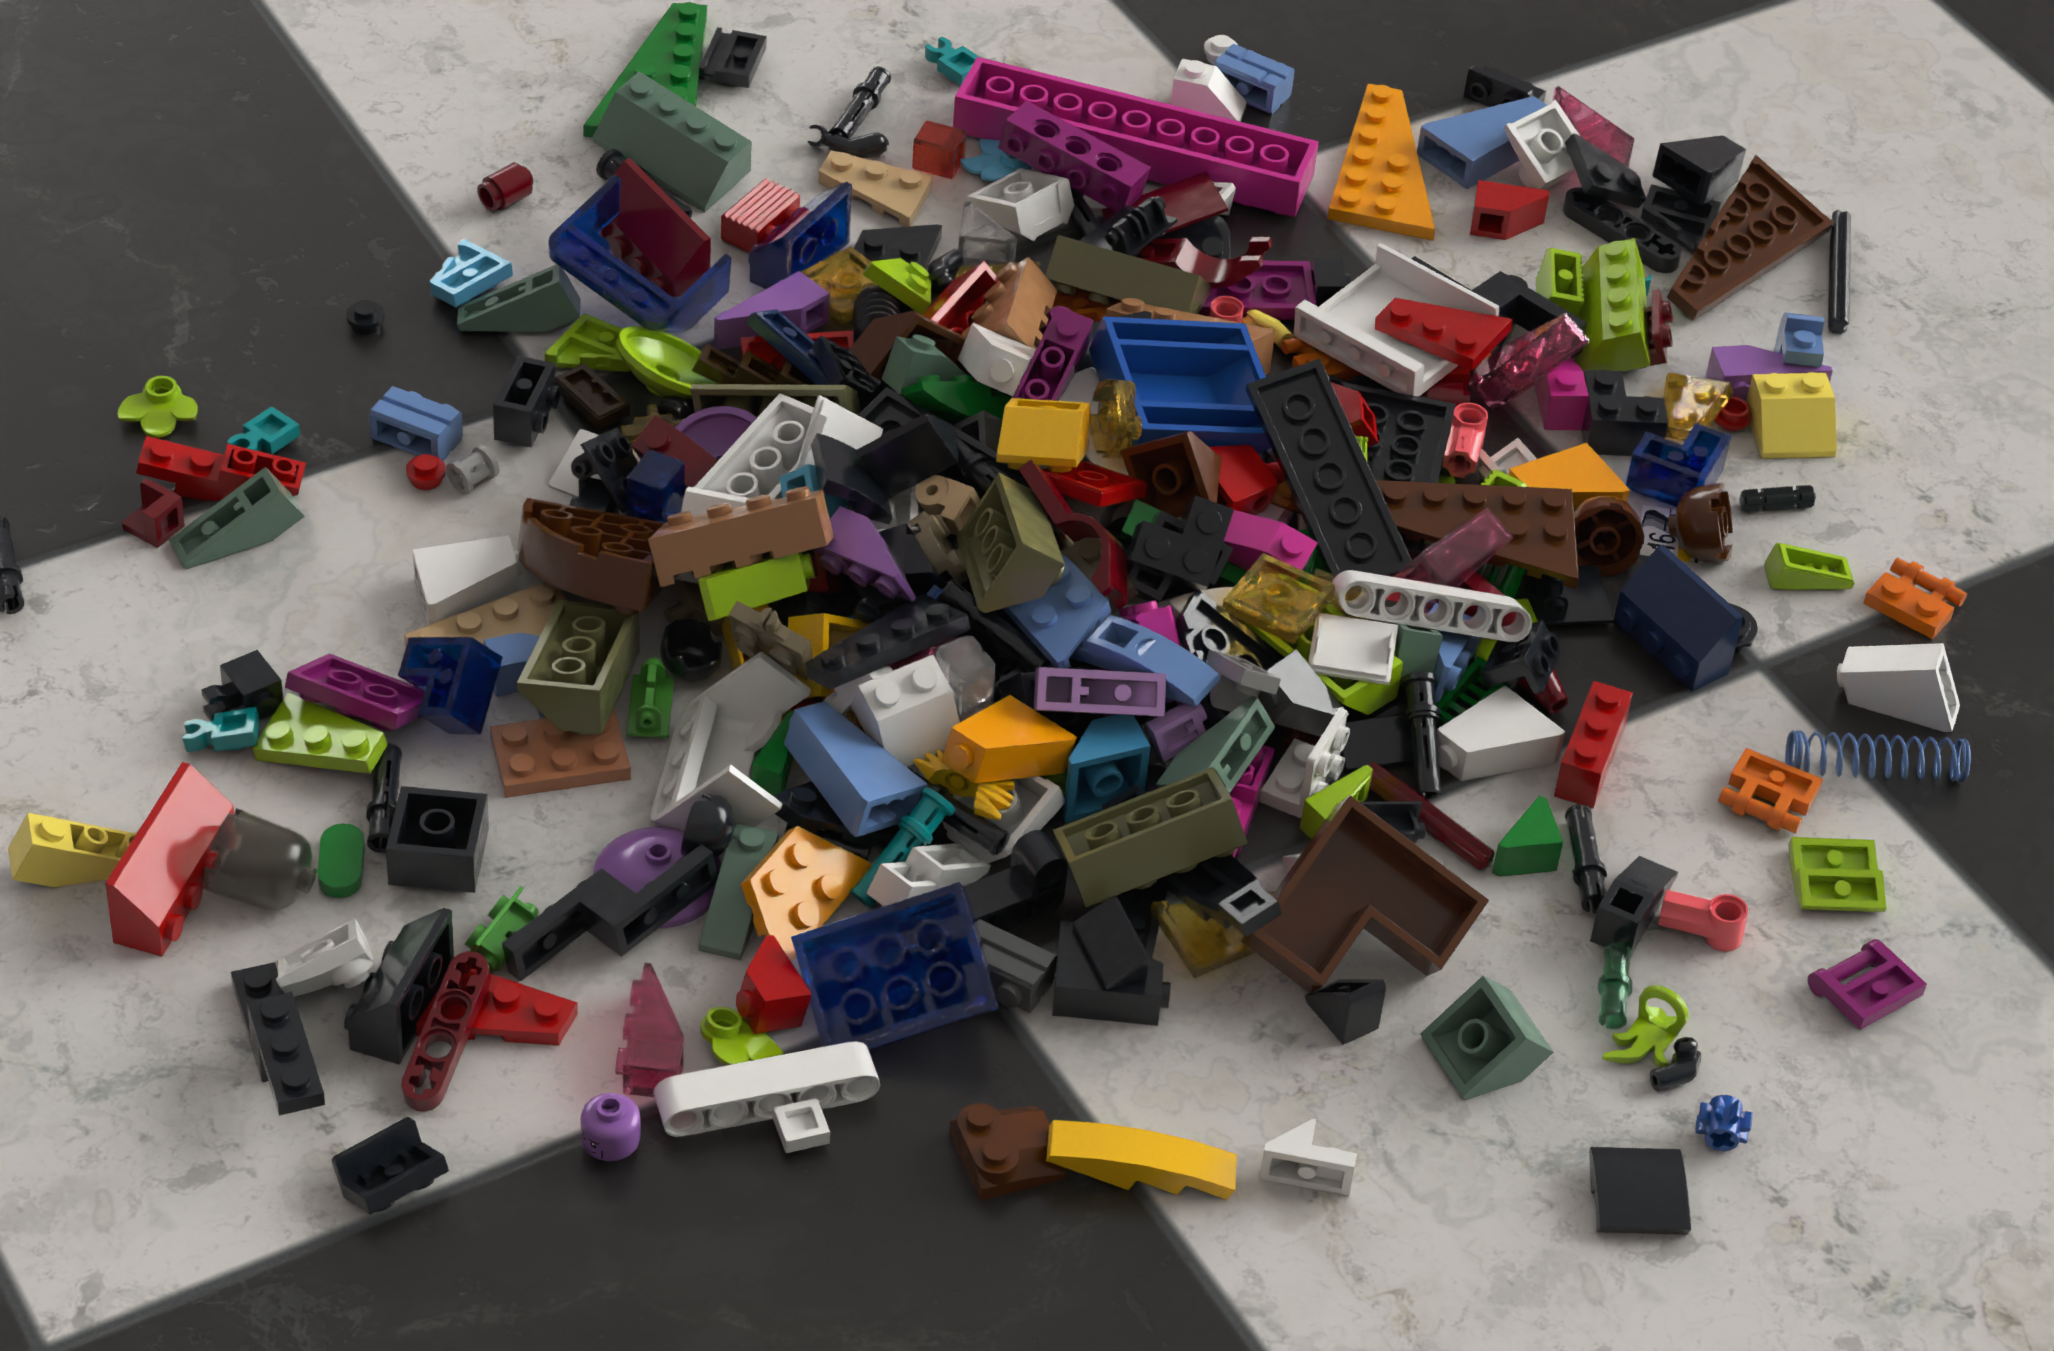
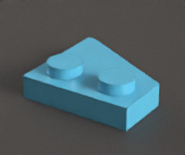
M463 239L458 243L459 253L455 258L448 257L442 264L443 268L436 272L429 283L433 296L457 307L513 276L511 262Z

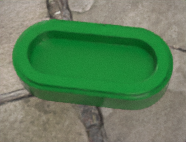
M344 823L336 824L327 828L321 835L317 870L318 885L320 890L328 896L335 898L348 897L356 893L362 885L365 844L364 835L358 827Z

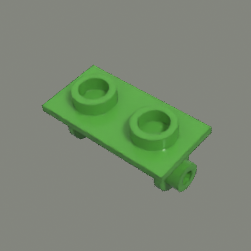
M652 657L647 659L641 665L640 674H633L627 736L669 738L674 676H666L665 666L658 658Z
M522 886L518 888L511 899L502 895L487 915L493 919L492 923L488 928L480 923L464 944L471 949V952H477L485 957L489 965L490 974L501 970L506 962L502 943L508 939L505 935L510 937L515 931L523 928L539 914V910L534 904L529 902L524 904L518 899L524 889Z

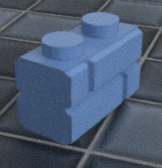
M1233 43L1225 51V54L1219 56L1214 62V66H1217L1246 100L1248 105L1271 115L1292 93L1294 68L1262 56L1252 50H1247Z
M392 386L384 394L383 399H380L370 410L371 438L416 456L430 454L444 461L449 455L450 450L453 451L462 440V412L449 404H439L423 398L414 391L407 392Z

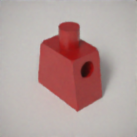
M1247 444L1209 447L1221 457L1217 503L1252 515L1264 512L1268 508L1278 485L1282 484L1285 479L1278 462L1265 464L1255 449Z

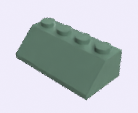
M640 71L614 93L592 137L593 142L606 151L617 149L623 154L625 160L631 158L645 170V173L652 180L704 213L751 171L752 141Z

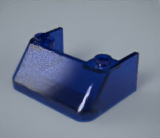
M615 174L550 235L548 240L549 257L555 264L642 327L653 331H687L729 292L732 257L725 253L681 297H671L611 254L608 241L598 234L620 213L621 178Z

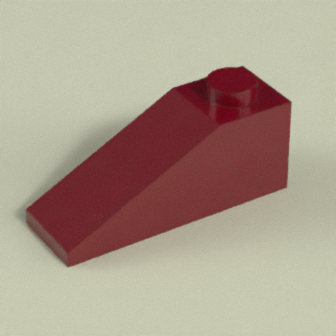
M654 415L631 445L644 465L683 491H686L688 486L695 487L718 462L716 458L688 436Z

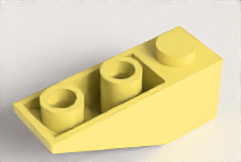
M27 813L8 847L12 880L48 887H61L106 880L137 833Z

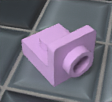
M1176 701L1177 707L1164 713V717L1158 716L1146 723L1156 752L1164 762L1176 756L1181 750L1206 732L1202 722L1207 719V715L1201 703L1193 706Z

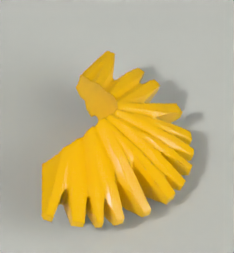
M936 750V756L931 752L926 753V761L920 758L913 760V763L930 783L934 785L942 784L948 788L950 794H956L959 797L970 796L975 798V815L1000 820L1001 814L998 810L1010 808L1013 795L1007 791L1014 790V781L1000 780L973 783L941 762L943 753L940 750Z

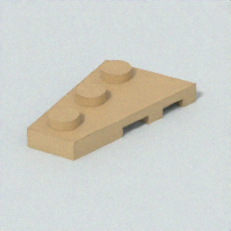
M832 150L821 166L818 178L820 184L851 200L863 199L872 204V210L882 216L887 212L899 218V224L903 227L913 224L933 188V176Z

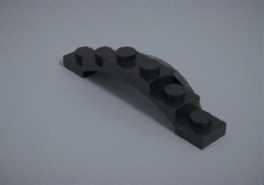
M1135 784L1103 804L1102 809L1105 810L1147 792ZM1232 855L1212 857L1198 863L1194 869L1188 872L1172 873L1158 879L1163 886L1204 921L1213 918L1225 929L1234 926L1245 937L1282 914L1279 902L1262 888V883Z

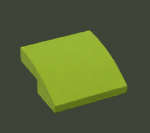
M1791 838L1788 843L1789 858L1795 893L1801 910L1886 911L1883 870H1878L1875 840Z

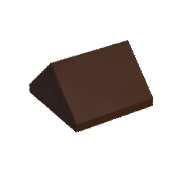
M1188 431L1120 450L1128 475L1147 483L1145 497L1137 500L1156 509L1163 510L1176 518L1182 517L1187 500L1194 496L1217 503L1221 457L1193 432Z

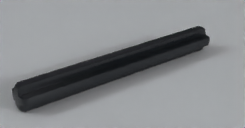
M1835 210L1832 213L1831 219L1834 223L1830 229L1828 329L1832 333L1838 331L1842 334L1847 331L1850 317L1851 214L1848 211L1841 212L1840 210Z

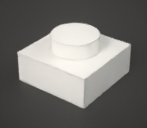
M817 1098L773 1107V1121L785 1153L830 1144V1130Z

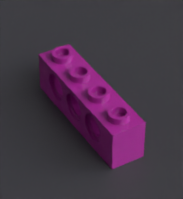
M1029 101L1024 102L1006 119L998 146L1000 150L1045 174L1068 178L1071 188L1115 212H1118L1126 205L1132 206L1142 195L1151 168Z

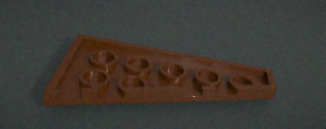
M1755 155L1705 237L1699 243L1693 256L1675 281L1667 298L1694 321L1828 233L1834 222Z
M1376 480L1399 532L1406 534V540L1420 543L1421 539L1439 543L1442 544L1441 550L1498 567L1506 564L1528 570L1527 575L1542 579L1543 574L1564 580L1563 586L1577 589L1579 578L1572 489Z

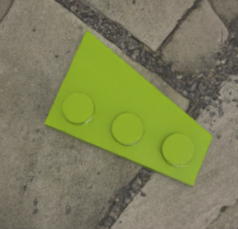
M288 692L258 738L257 745L253 746L252 749L257 761L371 774L388 744L384 732L313 702L303 700L299 696Z

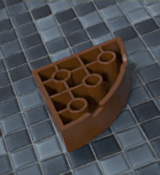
M527 498L522 507L517 551H519L518 560L527 571L543 580V586L547 588L565 590L588 599L614 605V610L618 613L638 614L639 611L643 612L664 588L660 587L648 539L665 523Z

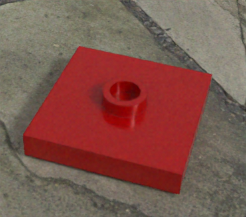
M1084 460L1080 461L1077 467H1071L1069 472H1052L1049 468L1042 469L1051 478L1061 494L1097 507L1143 498L1146 494L1147 483L1145 481Z

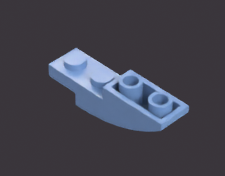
M1110 615L1100 626L1095 628L1093 634L1086 640L1087 645L1084 648L1078 646L1069 658L1111 671L1166 674L1165 698L1197 706L1221 680L1218 672L1183 647L1146 627Z

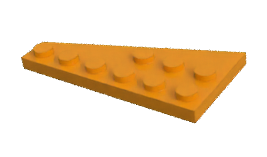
M1368 84L1329 205L1327 219L1433 241L1435 226L1403 92L1386 85Z

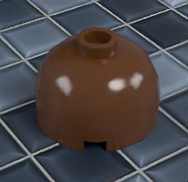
M1724 483L1706 484L1691 489L1683 494L1678 501L1676 514L1669 515L1668 524L1671 538L1678 537L1681 549L1689 557L1698 561L1720 562L1728 561L1731 557L1732 545L1724 546L1728 533H1733L1729 495L1727 491H1722L1725 486Z
M1600 495L1586 499L1574 508L1578 566L1597 565L1598 569L1602 571L1600 576L1608 577L1622 573L1636 563L1642 544L1644 545L1645 536L1638 514L1627 502L1615 496Z

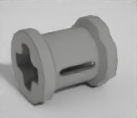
M483 445L475 447L472 450V454L459 462L451 461L446 466L447 477L450 483L461 494H468L473 490V485L485 478L493 479L499 474V465L495 456Z

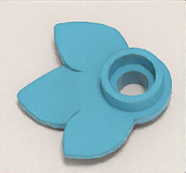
M991 139L979 140L982 155L960 159V164L965 170L976 175L981 174V179L986 181H997L1020 168L1032 169V166L998 148L1000 141Z

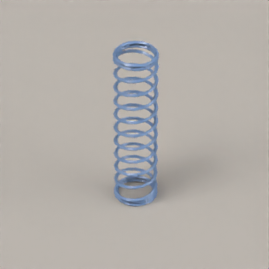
M1792 730L1786 742V764L1800 769L1803 757V737L1805 744L1803 771L1809 773V749L1813 737L1817 735L1822 748L1820 756V774L1822 777L1826 773V747L1831 736L1835 737L1838 746L1836 759V774L1838 777L1842 775L1843 771L1842 748L1847 737H1851L1854 745L1852 774L1855 778L1859 773V746L1865 737L1868 739L1871 749L1868 773L1871 779L1875 776L1876 770L1875 748L1881 738L1884 739L1887 748L1885 759V777L1887 779L1892 774L1891 750L1896 739L1901 741L1903 747L1901 761V777L1903 780L1908 776V748L1912 740H1916L1920 750L1917 764V777L1920 781L1924 778L1925 774L1924 749L1930 740L1933 742L1936 750L1933 766V775L1936 782L1941 776L1940 751L1944 742L1948 741L1952 749L1949 773L1952 782L1955 780L1958 783L1965 782L1968 778L1971 764L1970 745L1965 738H1959L1953 744L1952 740L1946 737L1938 745L1931 736L1925 739L1922 744L1915 735L1910 737L1907 743H1905L1901 736L1896 735L1889 744L1888 739L1883 734L1878 735L1873 742L1866 733L1862 734L1858 741H1856L1851 733H1847L1840 742L1838 735L1834 732L1829 733L1824 741L1818 731L1813 732L1807 740L1804 732ZM1794 743H1795V754H1794V761H1793V752H1794ZM1962 748L1963 762L1962 770L1960 773V753Z

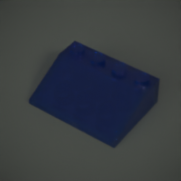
M960 882L791 936L803 981L812 993L810 1005L822 1047L858 1041L864 1043L870 1051L999 1009L967 891Z

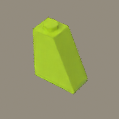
M770 552L763 553V560L752 565L736 568L732 567L730 561L724 563L722 569L711 572L712 575L700 577L698 583L708 621L729 616L728 614L737 601L750 608H755L808 591L809 579L815 577L810 554L803 555L802 552L773 559Z

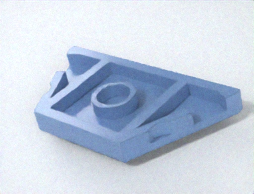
M1062 555L1065 564L1063 575L1055 586L1049 587L1043 598L1002 609L1055 668L1068 669L1071 666L1069 662L1070 656L1078 646L1084 648L1087 645L1086 640L1093 634L1095 628L1105 621L1111 613L1108 599L1100 593L1094 584L1066 555Z

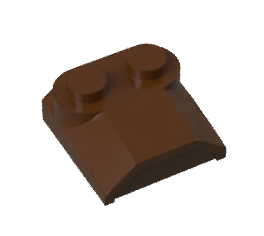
M974 1103L964 1107L959 1112L958 1118L950 1121V1136L980 1201L1066 1179L1065 1167L1046 1161L1050 1123L1042 1109L1033 1105L997 1110L988 1104Z

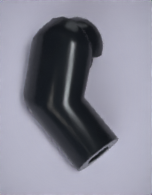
M1691 1037L1677 1039L1673 1046L1675 1053L1672 1056L1671 1064L1650 1071V1081L1656 1091L1688 1083L1697 1076L1701 1062V1052L1697 1050L1698 1043L1695 1039Z

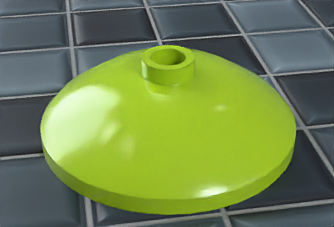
M629 326L621 330L616 341L619 354L634 376L645 384L650 392L662 397L678 396L682 399H692L690 391L692 384H717L692 371L701 351L684 340L666 332L643 326Z

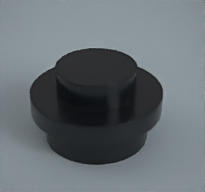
M360 300L349 306L346 311L348 324L351 325L354 332L367 335L377 332L385 319L383 307L370 300Z

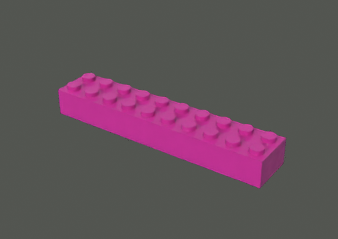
M977 57L955 95L953 131L967 134L971 137L1000 141L1006 119L1024 102L1029 101L1150 166L1147 180L1170 185L1207 171L1213 182L1234 184L1236 190L1233 202L1273 211L1280 215L1296 216L1314 177L1319 141Z

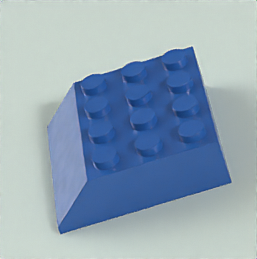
M1102 317L1089 352L1123 448L1188 431L1193 432L1208 447L1247 444L1252 446L1258 455L1271 448L1246 393L1248 383L1265 378L1266 376L1245 323Z

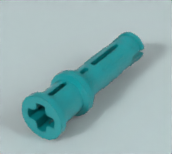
M925 787L922 790V799L908 816L903 815L900 818L898 824L900 830L876 858L875 862L856 886L850 890L851 894L865 906L873 908L876 900L869 896L867 891L880 865L884 863L905 862L912 847L930 844L933 840L931 834L946 815L952 816L956 811L950 802L933 789Z

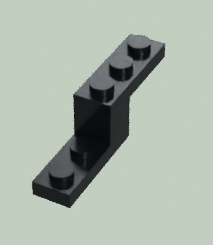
M1416 256L1411 258L1419 264L1433 270L1434 272L1470 290L1469 288L1450 278L1446 274L1442 273L1441 271L1437 270L1436 268L1432 267L1431 265L1427 264L1426 262L1422 261ZM1499 271L1473 290H1470L1500 306L1499 317L1512 319V325H1519L1568 356L1574 358L1583 352L1587 322L1502 271Z
M699 845L689 854L681 857L676 864L655 880L648 882L638 893L633 892L601 868L588 879L580 882L576 888L556 903L548 906L543 913L520 930L515 931L502 943L509 973L519 981H522L586 931L622 957L716 884L718 875L713 852L704 845Z
M275 962L232 971L231 979L261 1081H269L280 1116L325 1105V1098L293 993H284L276 981L278 970Z

